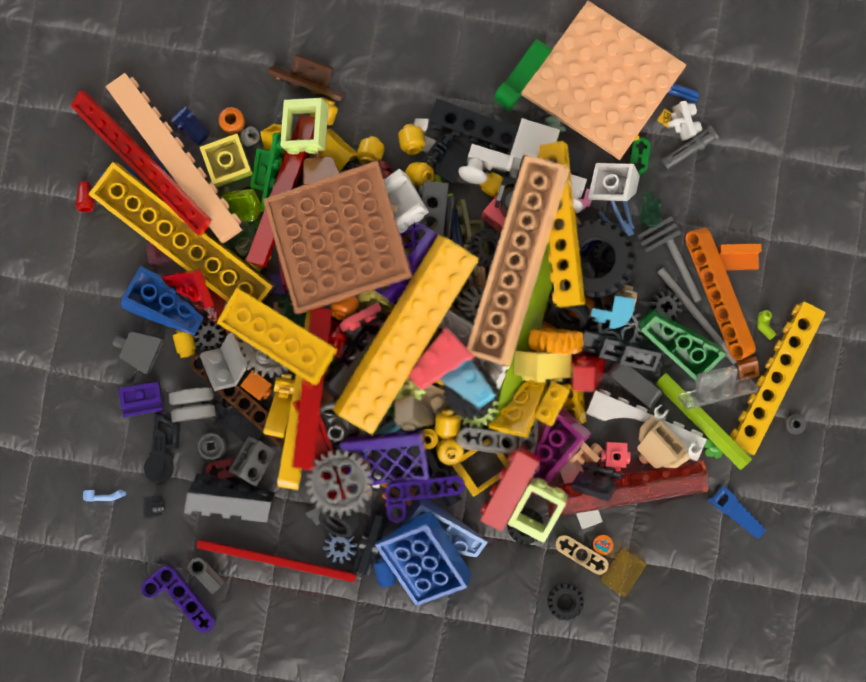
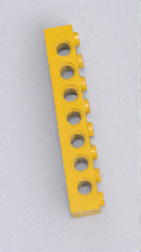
M563 141L539 145L540 151L537 152L538 159L548 162L557 160L559 165L569 169L560 199L562 206L557 210L548 239L551 251H548V258L553 267L550 277L551 282L555 286V291L552 293L553 301L561 308L585 305L568 145ZM563 220L564 227L561 230H557V222ZM565 240V249L559 250V242ZM564 260H567L569 263L566 270L561 269V263ZM566 280H569L571 282L570 289L565 291L563 289V283Z
M805 301L799 305L796 304L791 313L793 318L791 322H787L782 332L785 334L782 340L779 339L775 344L773 350L776 352L773 358L770 357L765 364L767 370L764 376L760 375L756 382L758 388L755 394L751 393L747 401L749 406L746 411L743 410L740 414L738 428H734L730 434V437L749 455H755L826 313ZM800 319L806 322V328L804 330L800 329L798 326V321ZM791 337L797 339L798 343L795 348L789 344ZM783 354L789 359L787 365H783L780 361V357ZM773 372L778 373L780 376L778 383H774L771 379ZM764 390H768L771 393L769 401L763 399L762 394ZM755 408H760L762 411V416L759 419L753 414ZM748 425L753 428V434L750 437L744 432L745 427Z

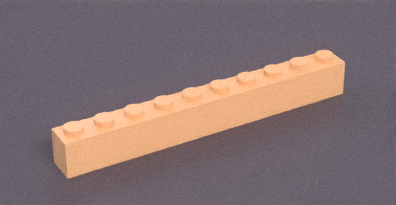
M126 73L105 86L175 182L212 219L209 227L222 245L242 230L239 226L241 221L237 215L229 213L227 210L230 208L224 198H218L216 187L212 182L209 184L204 179L207 177L201 167L196 168L193 163L196 161L189 152L185 154L182 150L184 145L178 137L173 138L170 134L173 130L168 123L161 122L159 119L161 114L156 107L151 108L149 106L150 99L144 91L142 93L138 91L139 85L133 77L129 79Z

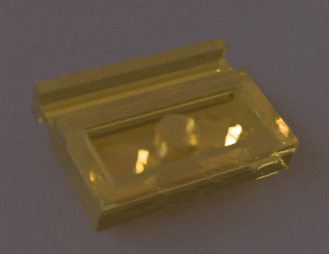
M621 548L608 570L600 579V582L625 598L647 564L624 548Z

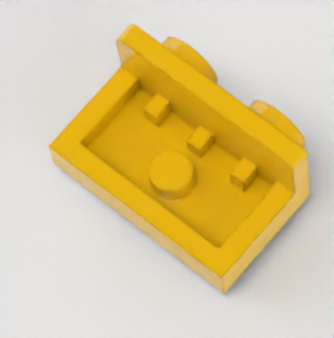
M552 381L534 418L552 426L569 393V389Z

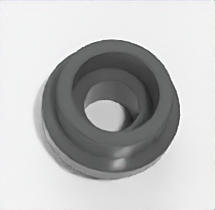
M794 414L787 418L785 426L791 434H800L805 430L806 422L802 416ZM794 421H798V422H799V427H798V428H794V426H793V422H794Z

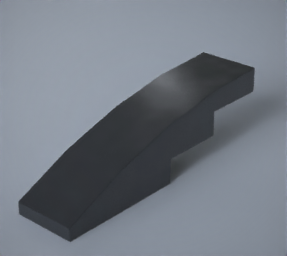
M585 329L581 331L584 339L582 351L597 354L600 358L617 361L621 365L655 372L662 355L661 352Z

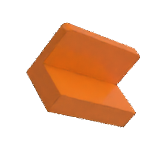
M726 244L718 247V252L726 271L759 269L758 254L762 252L761 244Z

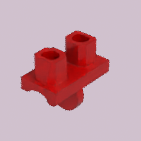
M331 319L328 344L337 349L333 358L339 359L343 353L346 331L342 332L339 327L341 322Z

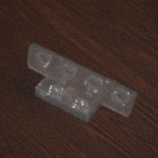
M733 365L698 374L696 390L678 394V399L686 409H691L758 392V387L749 377L736 380L737 369Z

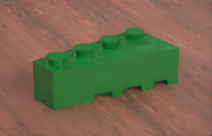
M653 309L638 322L640 330L697 382L727 355L722 346Z

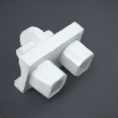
M682 101L680 104L672 107V121L668 122V126H675L676 133H680L682 141L688 140L702 131L699 121L692 122L691 116L697 112L695 104H687V101Z

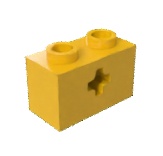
M570 383L560 384L569 389V393L562 406L580 423L587 422L584 392L573 391Z

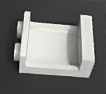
M398 169L384 179L391 204L399 208L395 219L399 232L403 233L411 224L422 220L429 212L410 178L402 170Z

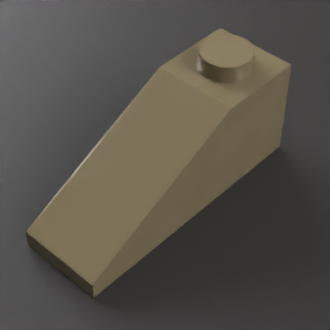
M415 397L395 400V423L403 430L412 431L415 428L435 424L436 414Z

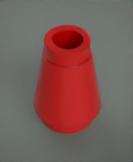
M90 182L78 183L75 206L79 212H91L95 206L94 198L89 195L91 192Z

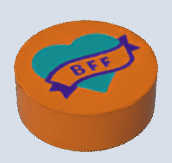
M598 535L593 540V549L600 555H607L613 549V541L606 535Z

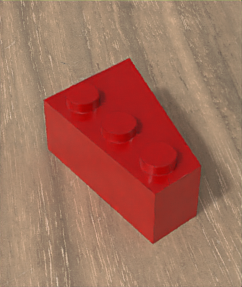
M584 351L571 354V378L567 379L572 390L594 391L598 386V381H601L602 377L605 376L606 359L598 357L597 354Z

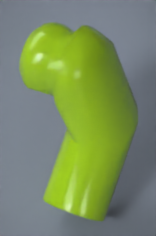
M764 310L758 315L757 328L771 340L777 333L769 326L772 313L769 310Z

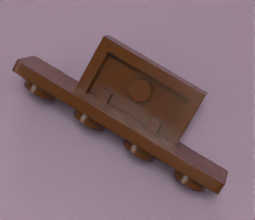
M295 55L290 72L276 66L268 69V74H271L274 79L280 81L284 79L291 82L292 86L305 87L313 94L326 95L331 101H342L346 93L328 86L334 68L304 56Z

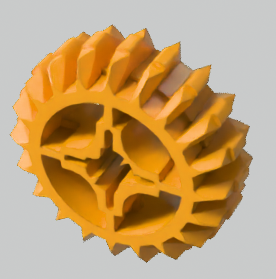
M537 328L531 330L529 336V348L542 353L576 354L582 351L584 343L583 334L575 330Z

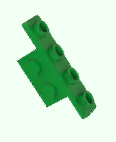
M281 132L273 133L271 150L256 149L250 187L264 190L261 212H264L266 208L263 199L270 197L278 176V170L282 165L281 153L283 148L280 146Z

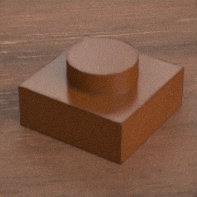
M756 356L736 361L740 381L760 376Z

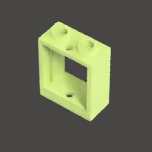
M322 98L284 100L280 146L287 153L299 154L301 151H306L307 153L315 154L318 151H325L328 104ZM316 113L314 140L291 141L293 114Z
M531 477L510 516L508 524L544 543L564 508L568 495L559 488L547 485L540 478L535 479ZM531 491L558 504L546 526L520 513Z

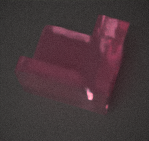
M152 243L146 244L148 262L151 266L176 263Z

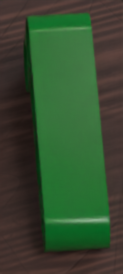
M536 39L507 81L501 84L494 95L493 101L510 112L521 98L524 88L553 49L539 39Z

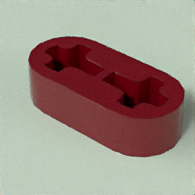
M236 458L210 463L206 468V474L215 477L214 474L210 473V470H213V466L216 465V468L224 469L223 472L218 473L216 478L222 479L235 476L226 467L232 466Z

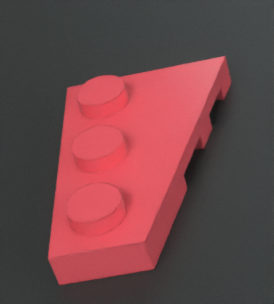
M445 329L414 365L408 377L420 389H424L442 378L451 369L455 370L461 363L475 356L450 330Z

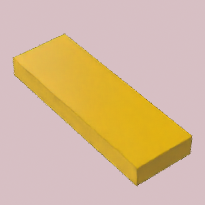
M275 392L264 428V434L284 438L293 394H289L288 398L278 397L279 392Z

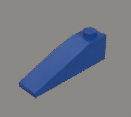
M141 266L121 300V308L140 317L193 336L203 320V317L190 304L181 299L176 294V291L170 288L158 274Z

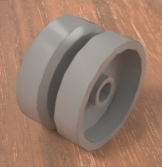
M190 388L168 394L170 405H183V408L171 411L172 422L216 416L214 405H202V402L211 401L214 398L213 388Z

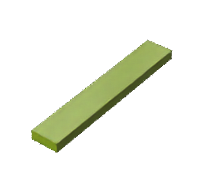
M665 373L655 385L740 470L752 460L668 374Z

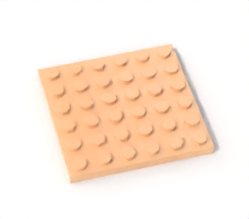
M587 1L545 62L524 88L521 95L620 160L685 69L686 64L590 1Z

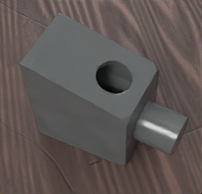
M130 331L127 338L117 335L113 341V346L122 349L119 358L142 373L150 375L164 340Z

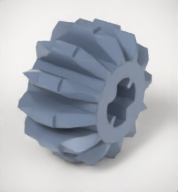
M330 532L329 535L333 540L324 539V542L330 544V546H324L323 550L330 549L331 551L326 554V557L328 558L333 554V563L339 557L340 564H343V556L350 561L351 556L348 552L353 555L356 554L355 550L350 549L357 546V543H350L355 538L354 535L344 538L336 537ZM337 541L345 543L346 546L343 547L345 548L343 552L342 550H336L335 547L337 545L335 543Z

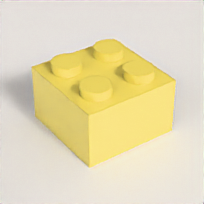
M238 134L200 147L212 183L216 188L252 175L253 172Z
M533 350L515 351L514 375L522 376V380H533L534 382H546V380L560 382L562 378H571V354L542 353Z

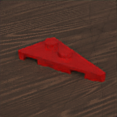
M200 269L161 276L168 286L173 285L177 287L176 291L189 297L194 302H203L204 308L208 309L214 306L205 283V277Z

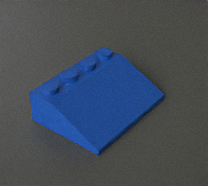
M432 512L413 518L375 543L376 548L416 606L468 587L471 571Z

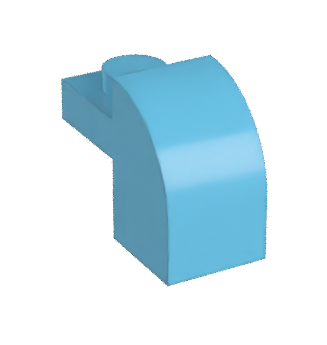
M614 296L612 312L592 308L591 317H595L594 321L606 323L607 319L610 320L609 328L621 327L632 317L635 299Z

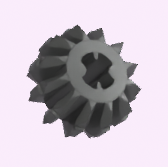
M476 285L475 287L469 286L468 291L462 290L464 296L459 297L461 303L458 306L464 316H468L472 320L476 319L485 288Z
M660 291L659 297L657 295L652 297L655 302H649L648 305L654 307L653 310L671 320L672 318L674 320L679 319L676 313H682L683 310L677 308V306L682 305V301L675 302L678 298L677 294L671 298V291H668L665 297L664 292ZM667 303V307L670 306V310L663 312L661 306Z
M208 320V326L201 322L202 329L198 328L197 330L199 335L193 336L194 339H200L195 343V346L202 345L200 349L202 352L206 351L207 347L208 351L213 350V347L214 349H219L218 345L223 344L221 339H226L227 335L221 334L226 329L224 327L219 328L220 325L217 322L213 326L212 320ZM210 332H212L211 334L215 335V338H212L211 342H209V340L206 339V336H208Z

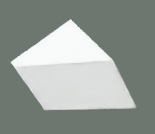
M415 119L414 125L421 127L423 133H426L429 119Z

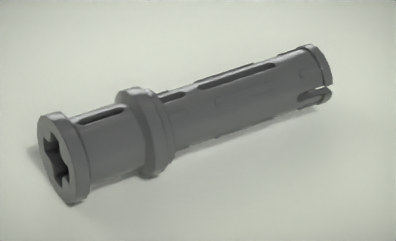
M708 125L706 130L693 136L691 141L665 158H662L663 166L669 170L695 151L704 150L705 146L712 141H718L719 137L711 125Z

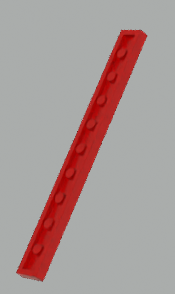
M80 90L71 107L197 236L203 235L212 219L86 91Z

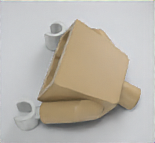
M659 405L655 408L653 417L650 416L640 428L639 441L641 443L637 447L641 453L639 459L643 464L650 463L654 468L662 466L665 468H677L689 460V456L699 455L702 447L697 451L693 450L692 447L697 444V441H693L690 443L689 450L685 451L687 448L661 420L657 421L668 413V410H666L663 415L660 414L658 409L662 405Z

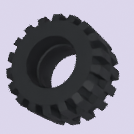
M474 364L495 394V397L478 408L467 399H462L459 393L447 385H443L442 388L445 391L443 397L457 415L464 419L467 417L469 420H473L474 416L477 419L482 418L481 414L483 413L487 415L489 413L488 410L494 408L493 402H497L498 397L496 394H499L496 387L497 384L491 375L482 366H477L476 364Z

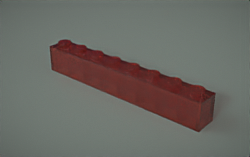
M704 461L682 464L677 468L662 467L623 474L620 481L613 479L614 482H617V489L609 502L571 490L572 483L551 486L563 490L568 495L566 504L559 515L564 516L708 492V473ZM546 499L549 518H551L558 504Z

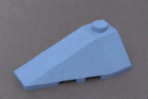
M427 498L414 500L402 523L404 525L415 517L432 512L457 552L462 555L477 557L488 543L481 535Z

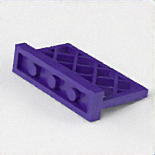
M414 222L411 224V229L400 233L404 249L413 247V253L407 257L412 276H414L438 236L420 222ZM423 230L427 232L422 240L417 241L416 232ZM412 234V242L404 244L403 236ZM412 277L390 284L385 292L382 291L381 287L374 290L396 305Z
M423 429L344 437L340 443L341 451L344 453L348 451V457H350L349 452H357L362 456L363 460L365 458L374 465L370 470L371 473L376 467L385 473L382 479H377L371 475L369 479L373 480L371 485L428 480L430 478ZM419 445L420 454L417 458L407 451L410 446ZM396 447L402 452L397 460L387 453L390 448ZM371 450H377L382 454L377 462L368 456ZM404 454L414 461L409 468L399 462ZM384 456L394 463L389 470L379 464ZM417 463L423 468L424 474L416 475L411 471V468ZM395 465L405 471L402 477H396L391 473ZM346 467L347 474H350L352 470L349 467Z

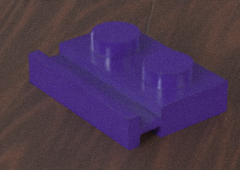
M159 382L118 389L124 418L164 410Z

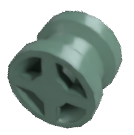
M551 116L544 119V123L547 126L559 129V134L566 132V127L563 126V122L557 117Z

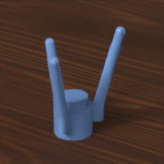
M611 201L619 224L616 226L626 232L628 236L633 235L632 229H634L628 202L623 201L627 221H623L615 201ZM601 211L598 212L603 221L610 222Z

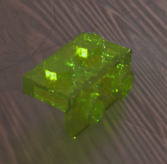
M254 189L222 192L219 196L220 199L224 198L230 206L227 209L231 215L235 213L241 222L256 220L264 209Z

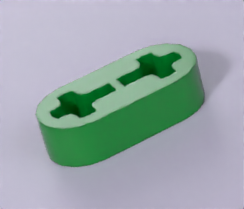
M643 137L633 142L629 164L635 165L638 158L641 159L640 165L643 168L638 171L639 175H642L647 170L650 153V143ZM642 142L646 149H643L642 154L638 155L639 148L636 145Z

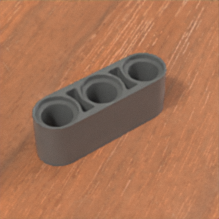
M615 361L606 371L608 377L648 409H651L663 395L658 388L630 366L621 365Z

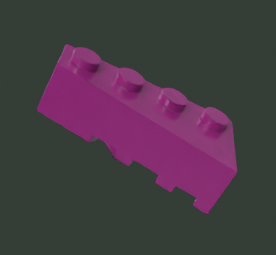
M563 406L553 425L546 426L544 435L535 449V454L540 456L541 459L532 477L544 480L547 485L592 434Z

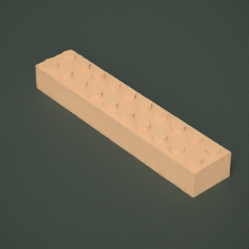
M525 155L467 347L476 357L506 366L511 364L569 173V169L563 165Z

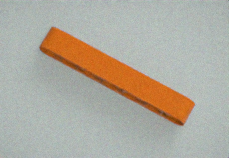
M707 228L689 231L685 237L686 244L731 357L734 360H741L752 356L756 350L755 343L711 232Z

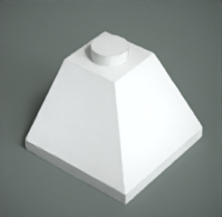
M596 163L588 199L628 201L636 194L640 177L635 165Z

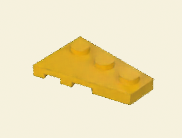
M526 380L514 394L513 400L509 405L503 407L498 418L495 421L492 420L488 425L489 429L527 438L535 420L534 416L547 391V383Z

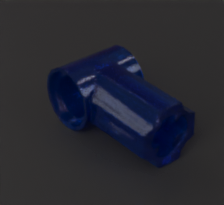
M183 105L170 120L181 131H184L194 143L199 145L207 139L210 133L195 119L196 117Z

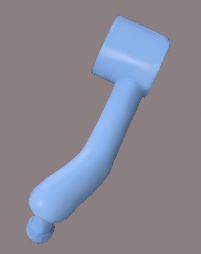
M84 490L83 500L113 501L125 496L126 492L118 490L109 495H95V490Z

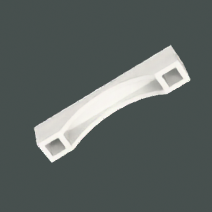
M600 389L599 392H593L585 412L601 421L613 418H630L646 422L650 416L653 417V415L647 413L648 409L639 405L636 408L628 405V400L618 397L616 400L610 397L611 393ZM666 417L657 420L658 422L661 420L687 448L685 451L689 450L690 443L693 441H697V444L692 447L693 450L697 451L701 447L703 449L707 440L702 437L703 433L694 429L689 432L684 429L685 426L675 421L671 424L665 421ZM700 454L689 456L690 460L698 461Z

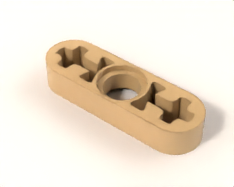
M561 535L556 539L555 547L560 553L595 574H604L608 570V561L604 557L571 537ZM565 539H568V544L574 547V543L578 545L574 548L572 556L568 554L571 552L568 548L560 549V540L565 541ZM579 549L587 551V558L585 560L577 559L576 552ZM591 554L595 555L592 558L595 561L599 562L600 560H603V569L599 568L598 570H595L596 566L591 562L589 563V566L586 565V563L591 558Z

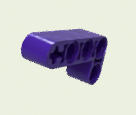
M459 476L429 478L428 480L391 483L385 493L388 517L394 522L402 521L406 516L405 501L458 495L464 490V481ZM443 480H447V485L452 484L453 480H457L458 483H461V486L458 487L457 491H454L453 487L447 488L448 492H444ZM432 482H438L441 485V490L438 493L430 491L429 486ZM413 484L419 485L421 488L420 494L412 495L409 491L410 486ZM394 486L398 487L401 491L400 496L396 498L391 497L389 494L390 488ZM394 507L402 509L403 515L401 517L395 518L392 515L391 511Z
M165 566L159 569L142 584L141 592L147 598H153L166 590L200 632H208L215 626L216 619L174 566ZM165 570H169L172 573L170 581L165 580L163 577ZM149 583L156 585L155 593L148 591L147 586ZM179 585L185 589L183 596L176 594L175 589ZM190 601L197 604L198 609L196 612L189 610L188 604ZM201 611L204 612L199 617H195V615L199 614ZM208 618V625L203 626L201 624L203 622V619L205 620Z

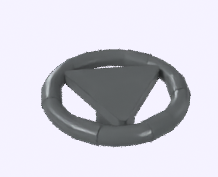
M336 400L321 404L319 411L320 415L322 414L324 426L332 447L336 446L344 437H347L358 427L341 416L326 411L334 408L337 403ZM359 427L357 436L366 435L367 431ZM333 448L335 454L337 450H339L340 453H342L341 455H344V452L341 451V448Z

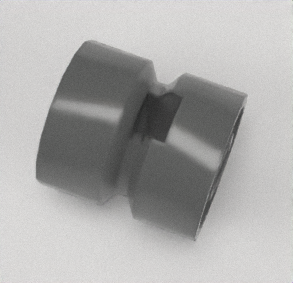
M208 433L200 438L198 450L206 459H219L227 451V442L219 434Z

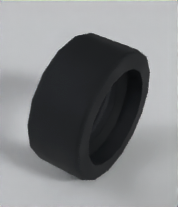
M556 303L553 304L549 312V319L555 328L582 331L590 316L586 304L562 307L577 314L579 321L566 319L559 311L561 307H558Z
M322 509L318 516L319 522L332 534L344 538L350 537L359 524L358 516L351 509L349 516L343 511L341 517H339L336 511L331 516V510L324 514Z

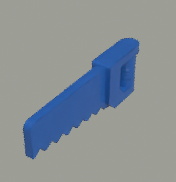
M723 485L717 489L712 497H708L707 500L731 517L755 538L759 539L767 530L763 528V525L758 524V520H754V516H750V512H746V508L742 507L741 503H738L736 496ZM726 493L727 500L721 506L717 502Z

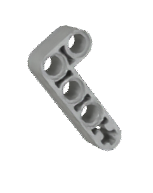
M536 419L534 420L527 438L496 431L465 428L456 435L455 440L463 449L510 455L512 450L517 451L521 443L526 442L529 447L528 451L533 453L537 445L538 422ZM466 435V438H475V440H470L466 443V439H464L463 436ZM483 436L489 439V446L483 444ZM502 439L509 442L508 449L503 447Z

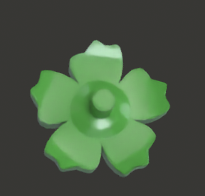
M707 439L704 448H707L704 451L706 456H714L717 459L721 458L723 452L710 439Z

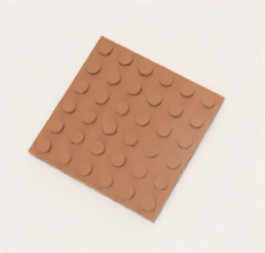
M378 161L263 199L296 314L413 277Z

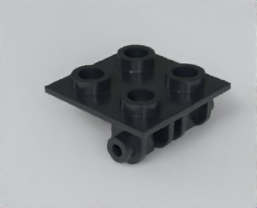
M442 133L421 162L429 164L433 168L434 173L454 184L460 176V167L468 165L466 162L470 151L455 142L452 133Z

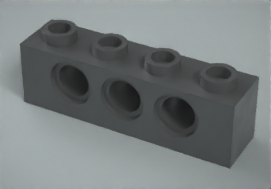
M424 181V186H420L419 196L423 198L422 201L429 213L420 220V223L425 226L424 222L426 219H434L436 225L428 229L443 237L448 183ZM433 198L437 200L438 205L435 208H430L426 202ZM424 230L416 232V238L422 240L427 232Z

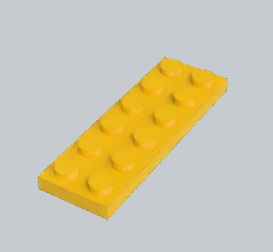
M236 288L217 321L222 327L314 385H317L337 350L239 288Z

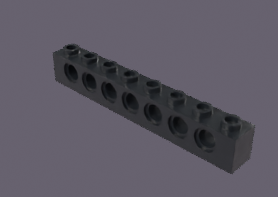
M438 98L435 101L429 118V125H432L431 128L441 132L442 130L449 131L456 138L463 136L468 138V141L473 144L479 145L482 143L487 145V148L490 150H502L507 155H511L519 127ZM451 115L456 118V121L453 124H448L445 118ZM471 122L475 128L468 131L464 128V124ZM485 129L492 130L493 135L491 137H485L482 134V131ZM507 135L511 137L512 142L504 144L501 141V137ZM568 145L571 175L578 176L586 151Z

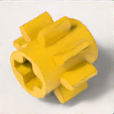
M283 373L281 377H276L274 391L279 392L278 397L288 398L289 394H293L295 379H291L292 374Z

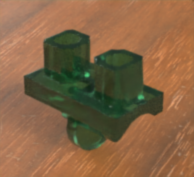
M653 192L641 194L642 203H640L639 213L640 224L645 223L648 227L655 228L661 223V199H655Z

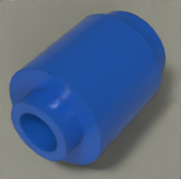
M384 558L376 559L377 563L373 564L377 583H380L381 588L395 585L397 577Z

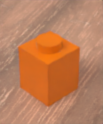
M254 370L250 372L240 385L259 401H262L263 398L267 400L273 392L271 389L273 385L258 373L254 374Z

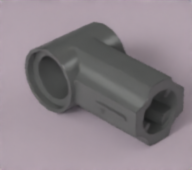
M196 556L190 561L188 565L189 572L211 594L216 592L225 583L220 575L208 564L206 558ZM200 561L203 564V570L196 571L193 568V563Z

